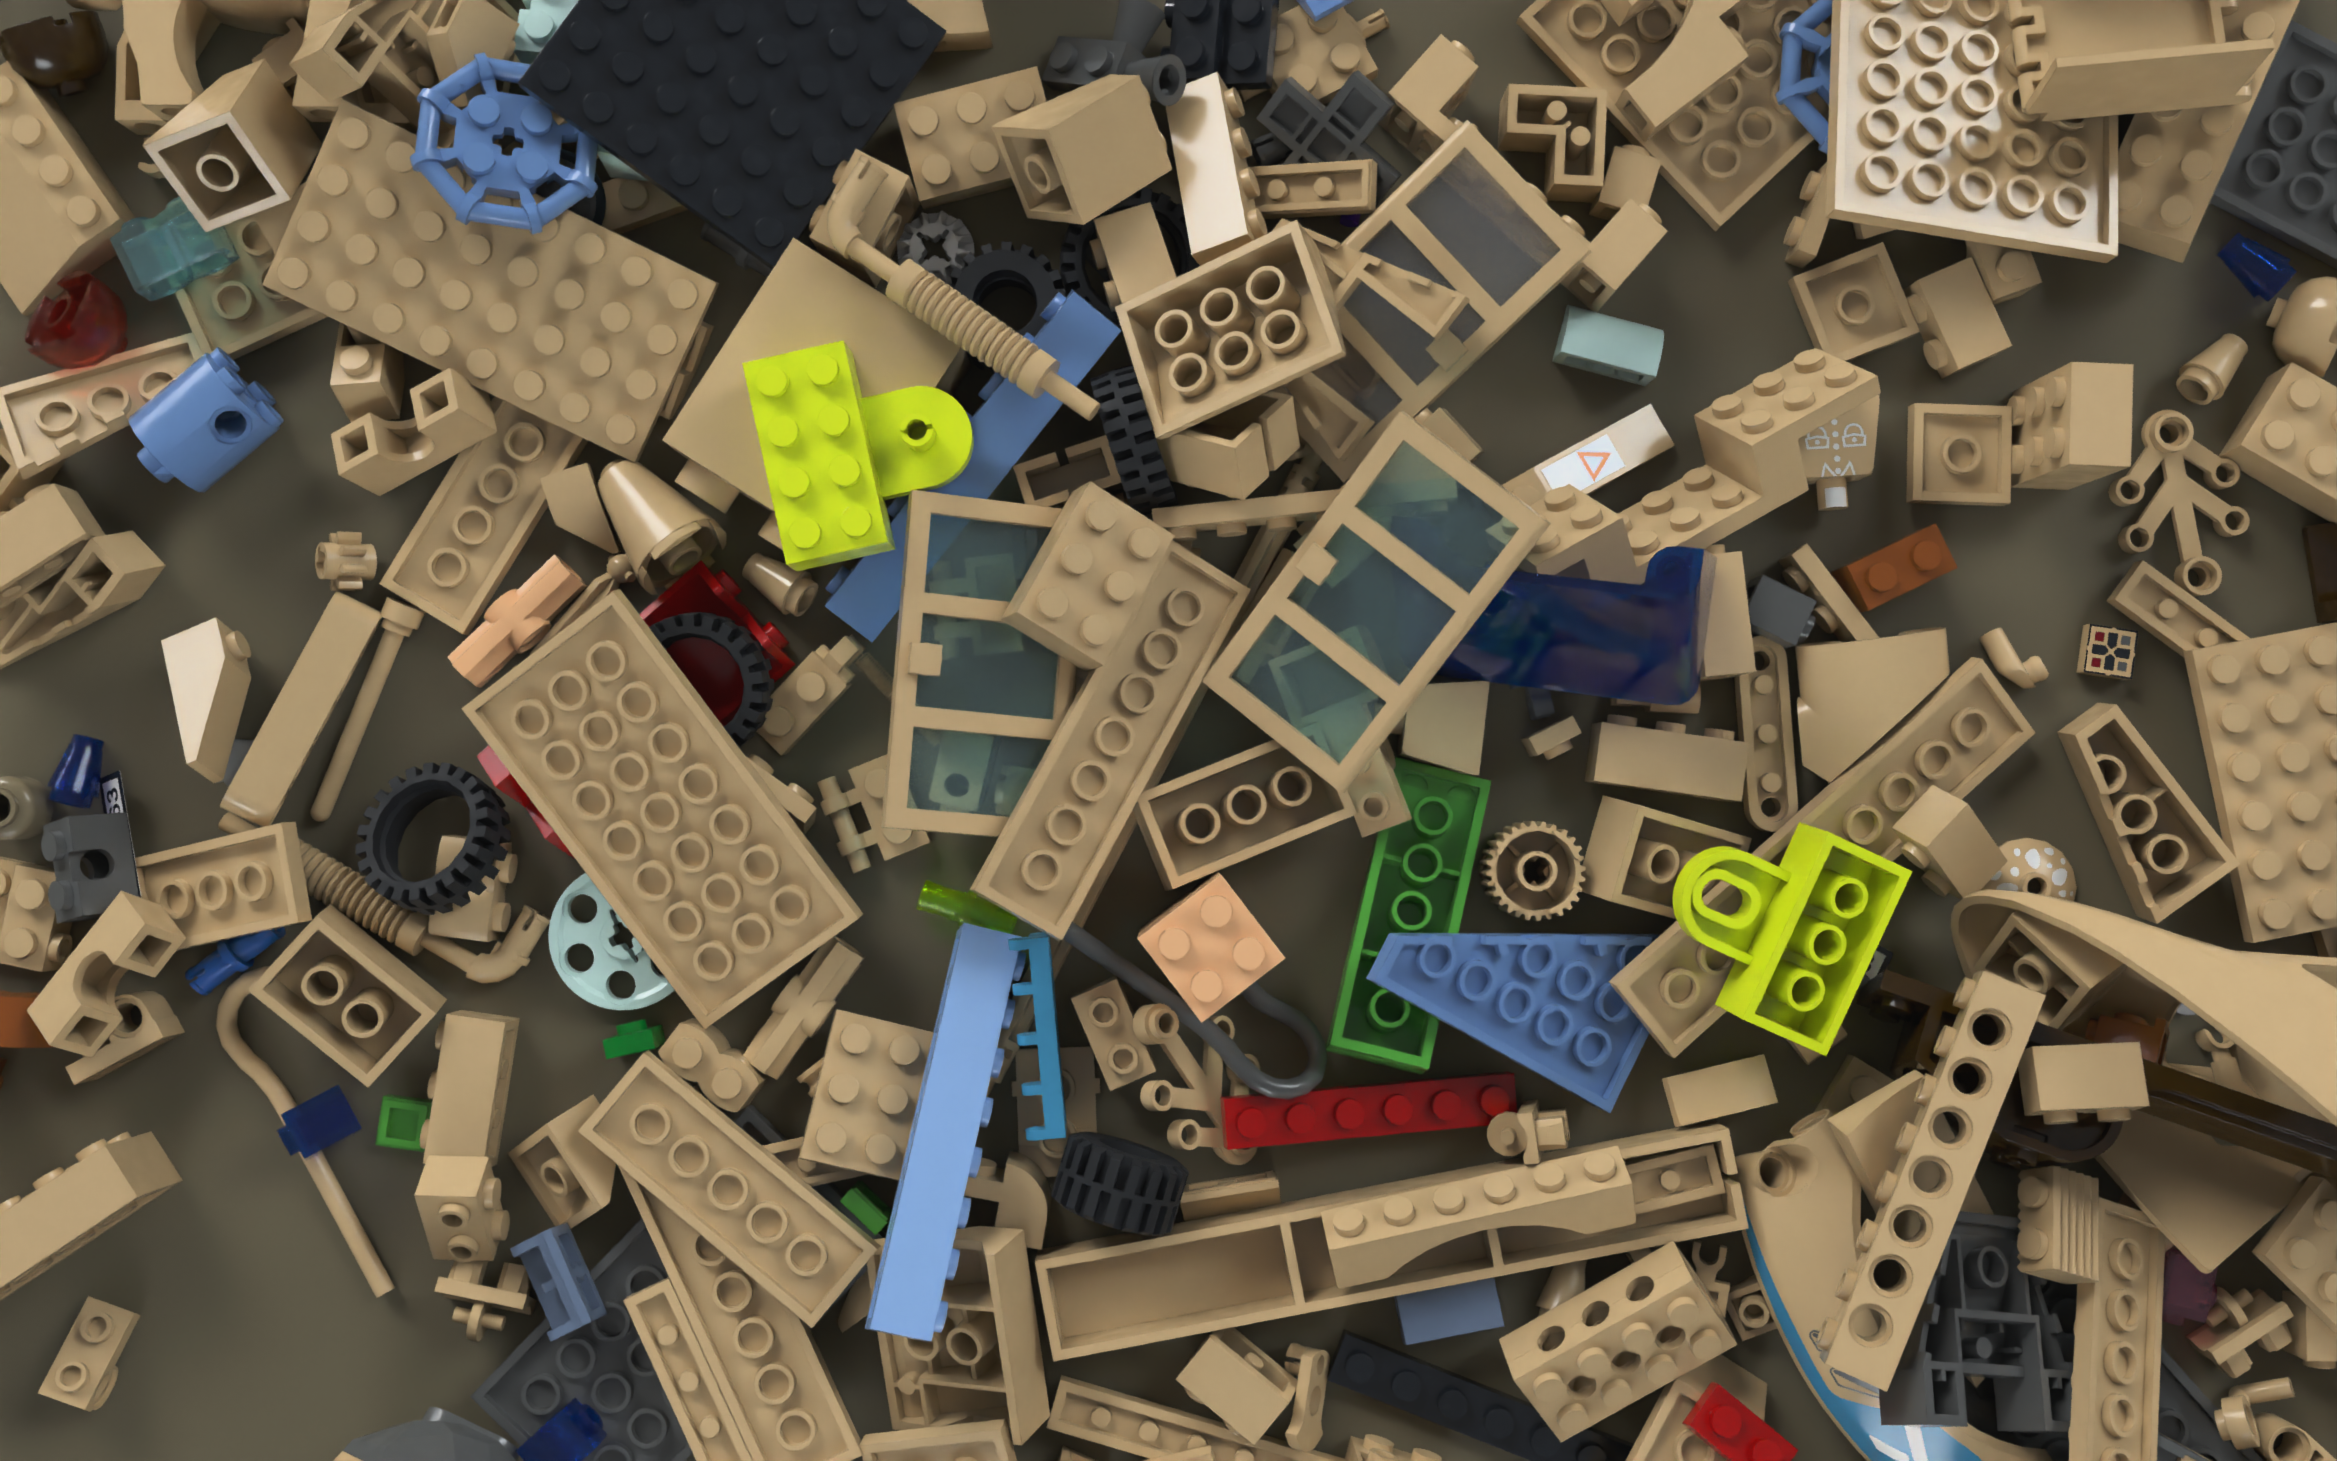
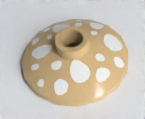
M2021 838L2006 841L1999 846V849L2008 861L1981 889L2028 892V882L2035 878L2040 883L2038 894L2074 901L2077 886L2073 868L2061 851L2046 841Z

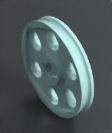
M584 873L574 880L560 896L552 912L549 924V950L553 964L561 979L582 999L596 1006L612 1010H634L647 1007L675 991L663 975L655 970L652 959L635 937L632 938L634 947L629 949L626 943L616 944L613 936L619 933L617 924L622 922L625 928L627 926L617 913L614 916L612 912L614 909L589 876ZM580 894L591 896L597 904L596 916L590 922L578 921L572 915V901ZM575 944H585L593 951L594 962L587 971H577L568 962V952ZM626 971L633 976L636 987L634 993L629 998L616 997L609 989V980L614 972Z

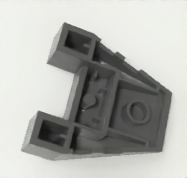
M1959 1212L1887 1392L1879 1389L1881 1425L1968 1427L1964 1376L1993 1378L1998 1431L2068 1433L2071 1420V1376L2073 1373V1362H2064L2055 1333H2060L2063 1330L2057 1313L2049 1314L2040 1285L2047 1283L2046 1279L2020 1272L2017 1268L2021 1262L2017 1258L2019 1254L2017 1236L2021 1231L2017 1227L2021 1221L2018 1217Z

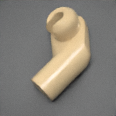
M2002 628L1991 630L1979 638L1996 671L2021 688L2036 687L2035 683L2048 678L2049 672L2039 656H2032L2027 661L2021 662Z

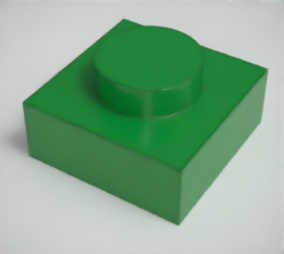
M645 1019L616 1025L617 1035L602 1040L606 1060L655 1049L666 1042L663 1025L647 1028Z

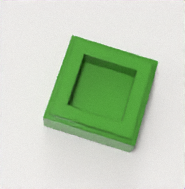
M393 1094L384 1095L375 1145L425 1152V1149L420 1147V1133L425 1120L430 1119L432 1100Z
M858 1180L840 1200L875 1236L890 1220L892 1209L863 1181L860 1182Z

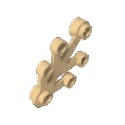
M2162 410L2152 414L2143 424L2141 438L2145 448L2126 476L2114 480L2109 487V497L2117 506L2126 507L2135 504L2143 498L2145 493L2144 483L2161 462L2164 482L2136 523L2126 526L2120 531L2118 544L2128 554H2137L2148 550L2153 545L2154 533L2168 512L2171 511L2181 562L2175 570L2174 582L2193 597L2203 596L2214 592L2220 586L2222 571L2215 560L2202 555L2193 507L2213 520L2214 530L2222 537H2232L2244 533L2249 527L2250 518L2243 508L2238 506L2231 507L2189 478L2186 474L2184 459L2204 471L2203 478L2205 483L2214 490H2222L2235 485L2240 478V468L2235 461L2227 458L2222 459L2193 439V425L2185 415L2175 410ZM2161 427L2166 428L2170 432L2171 439L2169 443H2165L2161 439ZM2218 466L2223 467L2227 472V480L2225 482L2217 478L2216 470ZM2123 483H2127L2132 488L2133 494L2130 499L2125 498L2121 493ZM2228 514H2232L2236 518L2237 525L2234 530L2230 529L2226 524L2225 520ZM2133 530L2139 532L2142 537L2139 547L2131 543L2130 534ZM2190 569L2198 574L2199 581L2196 586H2192L2188 580Z
M1149 1004L1140 1007L1133 1018V1030L1137 1039L1146 1045L1160 1044L1190 1088H1175L1166 1080L1148 1081L1141 1089L1140 1099L1142 1105L1149 1111H1166L1170 1108L1205 1111L1215 1125V1128H1203L1192 1119L1175 1120L1169 1125L1167 1130V1139L1170 1146L1176 1150H1193L1197 1147L1213 1148L1216 1155L1228 1164L1243 1165L1248 1163L1254 1157L1257 1147L1231 1150L1224 1148L1220 1099L1223 1059L1203 1039L1202 1070L1177 1033L1179 1028L1177 1014L1165 1004ZM1223 1015L1209 1017L1233 1039L1235 1029L1230 1018ZM1244 1054L1260 1070L1257 1058L1251 1054ZM1226 1066L1227 1076L1231 1080L1230 1096L1249 1095V1087ZM1157 1088L1159 1089L1161 1095L1159 1103H1157L1155 1099V1092ZM1183 1128H1185L1187 1131V1138L1185 1142L1182 1139Z

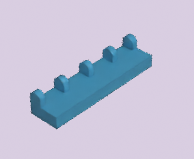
M1044 932L1030 933L1029 937L1008 939L1009 950L1022 951L1029 949L1032 982L1012 984L1013 995L1033 994L1036 1031L1017 1034V1044L1019 1046L1037 1045L1041 1081L1023 1083L1021 1088L1022 1095L1024 1096L1042 1095L1045 1126L1026 1128V1140L1028 1141L1066 1138L1067 1133L1050 936Z

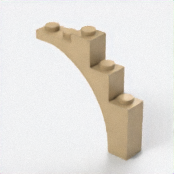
M1688 0L1682 21L1668 48L1650 68L1623 90L1615 103L1644 142L1737 73L1747 60L1749 54L1745 51L1743 38L1737 30L1730 26L1727 27L1723 22L1751 0Z

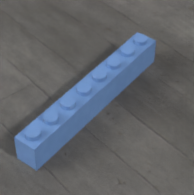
M1072 290L1067 297L1058 292L1040 315L1047 321L1035 337L1026 332L1023 338H1027L1031 343L1036 344L1039 349H1042L1058 360L1061 364L1057 374L1077 387L1121 330ZM995 372L978 393V396L984 402L973 416L966 412L974 433V447L969 463L955 480L943 487L928 490L927 492L987 499L1063 403L1046 391L1040 397L1034 399L1019 389L1016 383H1010L1008 378H1003L999 373ZM909 495L895 498L887 508L888 514L892 517L889 521L896 549L860 557L851 570L842 565L824 588L831 593L825 607L872 643L899 610ZM931 514L926 575L971 519Z

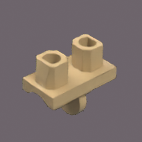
M1538 1100L1523 1101L1518 1113L1506 1111L1497 1114L1491 1120L1487 1128L1489 1145L1495 1152L1503 1156H1515L1525 1150L1523 1154L1524 1165L1540 1163L1544 1151L1567 1148V1140H1570L1566 1108L1540 1111Z
M455 1261L448 1278L438 1277L434 1292L444 1294V1297L474 1304L472 1309L457 1306L453 1312L452 1321L467 1324V1339L479 1342L487 1328L497 1331L504 1329L506 1316L492 1314V1308L533 1316L537 1301L529 1296L532 1283L523 1265L504 1262L497 1288L481 1285L488 1261Z
M2217 1286L2208 1293L2214 1308L2202 1315L2206 1323L2185 1336L2194 1350L2209 1358L2228 1376L2238 1378L2250 1370L2253 1364L2244 1348L2257 1341L2260 1347L2268 1352L2279 1351L2293 1341L2286 1321L2294 1315L2285 1302H2276L2261 1289H2257L2250 1294L2243 1288L2231 1296L2222 1287Z

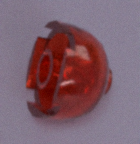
M75 270L56 283L65 290L54 301L44 296L29 320L25 333V342L33 346V348L27 350L44 362L59 369L92 367L112 355L125 351L128 344V339L125 337L128 328L127 311L120 297L103 281L86 270Z

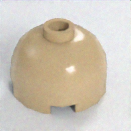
M2325 276L2309 279L2298 285L2288 300L2277 298L2266 326L2275 328L2272 346L2277 358L2285 365L2293 362L2318 377H2324L2337 349L2336 277Z

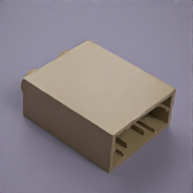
M793 238L662 439V441L688 459L674 482L726 514L739 492L772 513L758 535L783 551L742 363L844 340L853 353L862 398L915 386L937 388L952 396L972 366L966 351L961 346L955 345L954 340H948L946 335H941L938 330L932 329L922 319L916 318L915 314L909 313L907 309L900 307L881 292Z

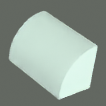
M1567 305L1552 362L1646 386L1657 375L1664 343V331Z

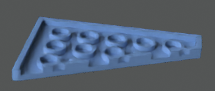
M1389 933L1366 979L1598 1109L1611 1113L1649 1032L1608 981L1661 934Z

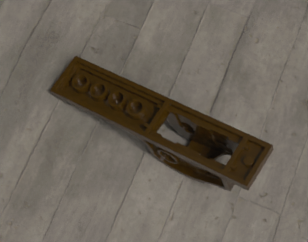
M1884 970L1861 988L1856 1004L1870 1008L1869 1015L1881 1021L1899 1023L1900 1019L1904 1020L1889 1072L1897 1079L1915 1069L1923 1075L1927 1073L1933 1076L1940 1056L1933 1053L1936 1041L1945 1025L1953 1027L1960 1008L1953 1006L1956 994L1889 970ZM1981 1015L1974 1021L1972 1031L1976 1040L1984 1045L1994 1042L1998 1035L1996 1022L1987 1015ZM2035 1022L2025 1049L2034 1046L2099 1043ZM2142 1058L2150 1106L2137 1110L2337 1180V1127L2335 1125ZM1963 1063L1955 1069L1953 1074L1958 1079V1082L1953 1079L1955 1087L1964 1094L1972 1092L1977 1087L1979 1081L1975 1068L1970 1064ZM2017 1067L1984 1152L1990 1154V1162L2012 1170H2020L2021 1165L2029 1168L2064 1166L2092 1159L2108 1150L2118 1138L2123 1121L2098 1122L2097 1113H2077L2078 1122L2044 1124L2043 1115L2025 1116ZM1943 1112L1953 1122L1950 1126L1958 1133L1959 1122L1957 1118L1950 1112Z

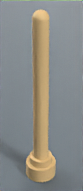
M386 598L381 611V617L384 618L381 627L385 628L311 807L310 814L315 821L323 822L329 819L404 636L410 637L412 630H418L425 611L414 605L395 598Z

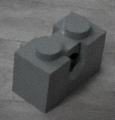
M126 812L68 816L43 825L44 835L41 840V850L47 861H53L56 881L50 884L48 898L51 907L55 910L57 924L99 919L120 891L139 897ZM80 860L85 862L88 867V878L84 876L80 869Z

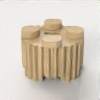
M1543 821L1515 822L1512 826L1503 827V832H1496L1494 834L1496 840H1488L1489 850L1483 849L1482 853L1484 855L1479 860L1478 872L1483 879L1480 881L1481 885L1488 887L1484 892L1486 895L1493 896L1491 903L1499 905L1498 909L1508 912L1510 916L1541 921V918L1549 920L1552 918V914L1562 916L1563 909H1572L1570 902H1578L1579 898L1576 894L1582 892L1579 882L1585 881V877L1581 876V872L1586 870L1585 866L1580 865V862L1584 860V856L1579 855L1582 847L1574 845L1576 839L1575 837L1567 836V830L1556 829L1554 824H1546ZM1538 859L1541 863L1536 870L1540 876L1537 882L1533 879L1525 880L1523 876L1525 862L1527 860L1535 862Z

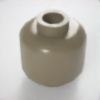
M0 776V840L30 839L42 833L43 825L51 822L54 813V802L49 790L40 781L26 776Z

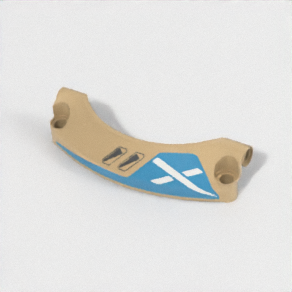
M1829 1109L1818 1110L1798 1121L1790 1129L1793 1138L1773 1141L1763 1151L1740 1154L1735 1157L1738 1173L1728 1176L1739 1182L1741 1186L1749 1229H1743L1742 1234L1754 1273L1771 1316L1808 1387L1839 1430L1867 1461H2053L2046 1449L2021 1447L2004 1442L1976 1429L1968 1424V1427L1881 1425L1879 1388L1830 1367L1821 1360L1820 1354L1822 1349L1816 1346L1819 1331L1827 1316L1835 1320L1842 1302L1841 1299L1835 1297L1840 1279L1846 1268L1855 1270L1862 1253L1861 1250L1855 1248L1857 1237L1861 1230V1184L1827 1121L1828 1118L1833 1116ZM1874 1309L1860 1311L1854 1319L1855 1332L1861 1336L1875 1334L1881 1326L1879 1312Z

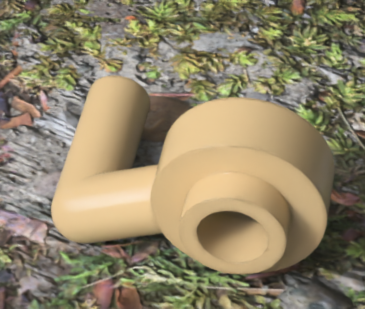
M2284 1377L2233 1386L2229 1390L2228 1397L2221 1398L2222 1409L2214 1410L2216 1425L2222 1440H2232L2237 1450L2259 1447V1433L2251 1410V1404L2295 1397L2290 1378Z

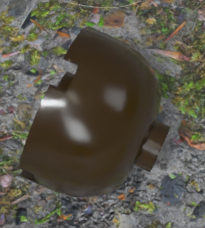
M95 11L70 12L69 15L72 23H68L67 19L54 20L52 16L5 29L1 31L2 35H0V49L3 57L9 62L14 71L23 76L26 81L37 89H56L59 97L86 92L89 90L86 81L101 73L108 57L106 34L98 13Z

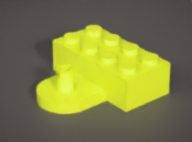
M844 340L742 363L785 562L787 566L797 572L895 550L885 500L909 495L912 490L928 491L943 487L955 480L970 461L974 447L973 428L964 408L954 397L937 388L915 386L862 398L853 353Z

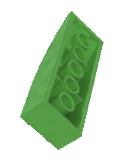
M1396 757L1394 773L1412 819L1376 832L1345 960L1326 1050L1422 1075L1430 1067L1440 1020L1369 981L1366 977L1389 933H1459L1491 780Z

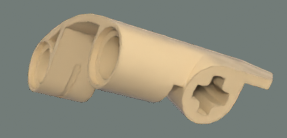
M1935 627L1899 632L1897 636L1859 641H1826L1796 645L1795 651L1800 697L1797 698V714L1802 765L1831 783L1927 697L1950 674L1946 628Z

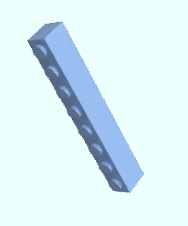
M963 923L956 932L865 1329L932 1342L933 1333H941L944 1328L948 1302L942 1301L941 1297L945 1279L953 1281L958 1267L960 1250L954 1249L953 1243L957 1228L964 1229L969 1217L971 1198L964 1197L968 1177L976 1178L980 1167L982 1148L975 1146L979 1127L987 1128L991 1117L994 1100L993 1098L986 1097L990 1077L998 1078L1001 1071L1004 1049L997 1047L1001 1028L1009 1029L1015 1009V1000L1008 999L1012 980H1020L1026 959L1025 952L1009 950L1008 939L1020 938L1021 936L968 923Z

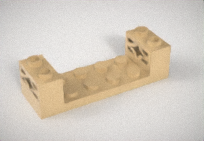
M1440 34L1387 95L1395 104L1379 125L1422 163L1463 124L1457 118L1450 116L1466 99L1479 67L1474 63L1475 59L1470 50L1456 40L1450 42ZM1466 149L1438 176L1541 267L1560 251L1557 245ZM1528 183L1531 186V188L1547 203V198L1542 193V191L1533 184ZM1630 198L1591 243L1584 238L1585 232L1574 219L1567 215L1560 217L1592 252L1560 283L1593 312H1598L1668 232L1661 225L1662 220L1660 216L1649 206L1642 203L1638 205Z

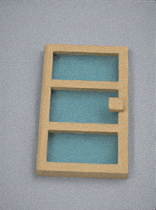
M1399 410L1202 679V682L1331 786L1345 793L1551 523L1546 520L1544 515L1538 514L1407 413Z
M912 490L909 493L881 828L999 837L1075 699L1077 666L1001 620L1061 513V508Z

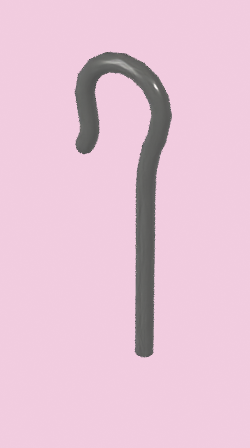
M1071 923L1063 938L1066 942L1153 1003L1169 1006L1177 1014L1179 1021L1202 1037L1249 1088L1267 1097L1292 1099L1308 1094L1322 1081L1328 1059L1326 1043L1317 1026L1300 1010L1268 994L1257 981L1241 992L1242 995L1254 1008L1290 1027L1301 1037L1307 1048L1308 1062L1306 1068L1296 1077L1281 1079L1261 1072L1241 1052L1236 1043L1211 1019L1208 1018L1201 1023L1184 999L1077 924Z

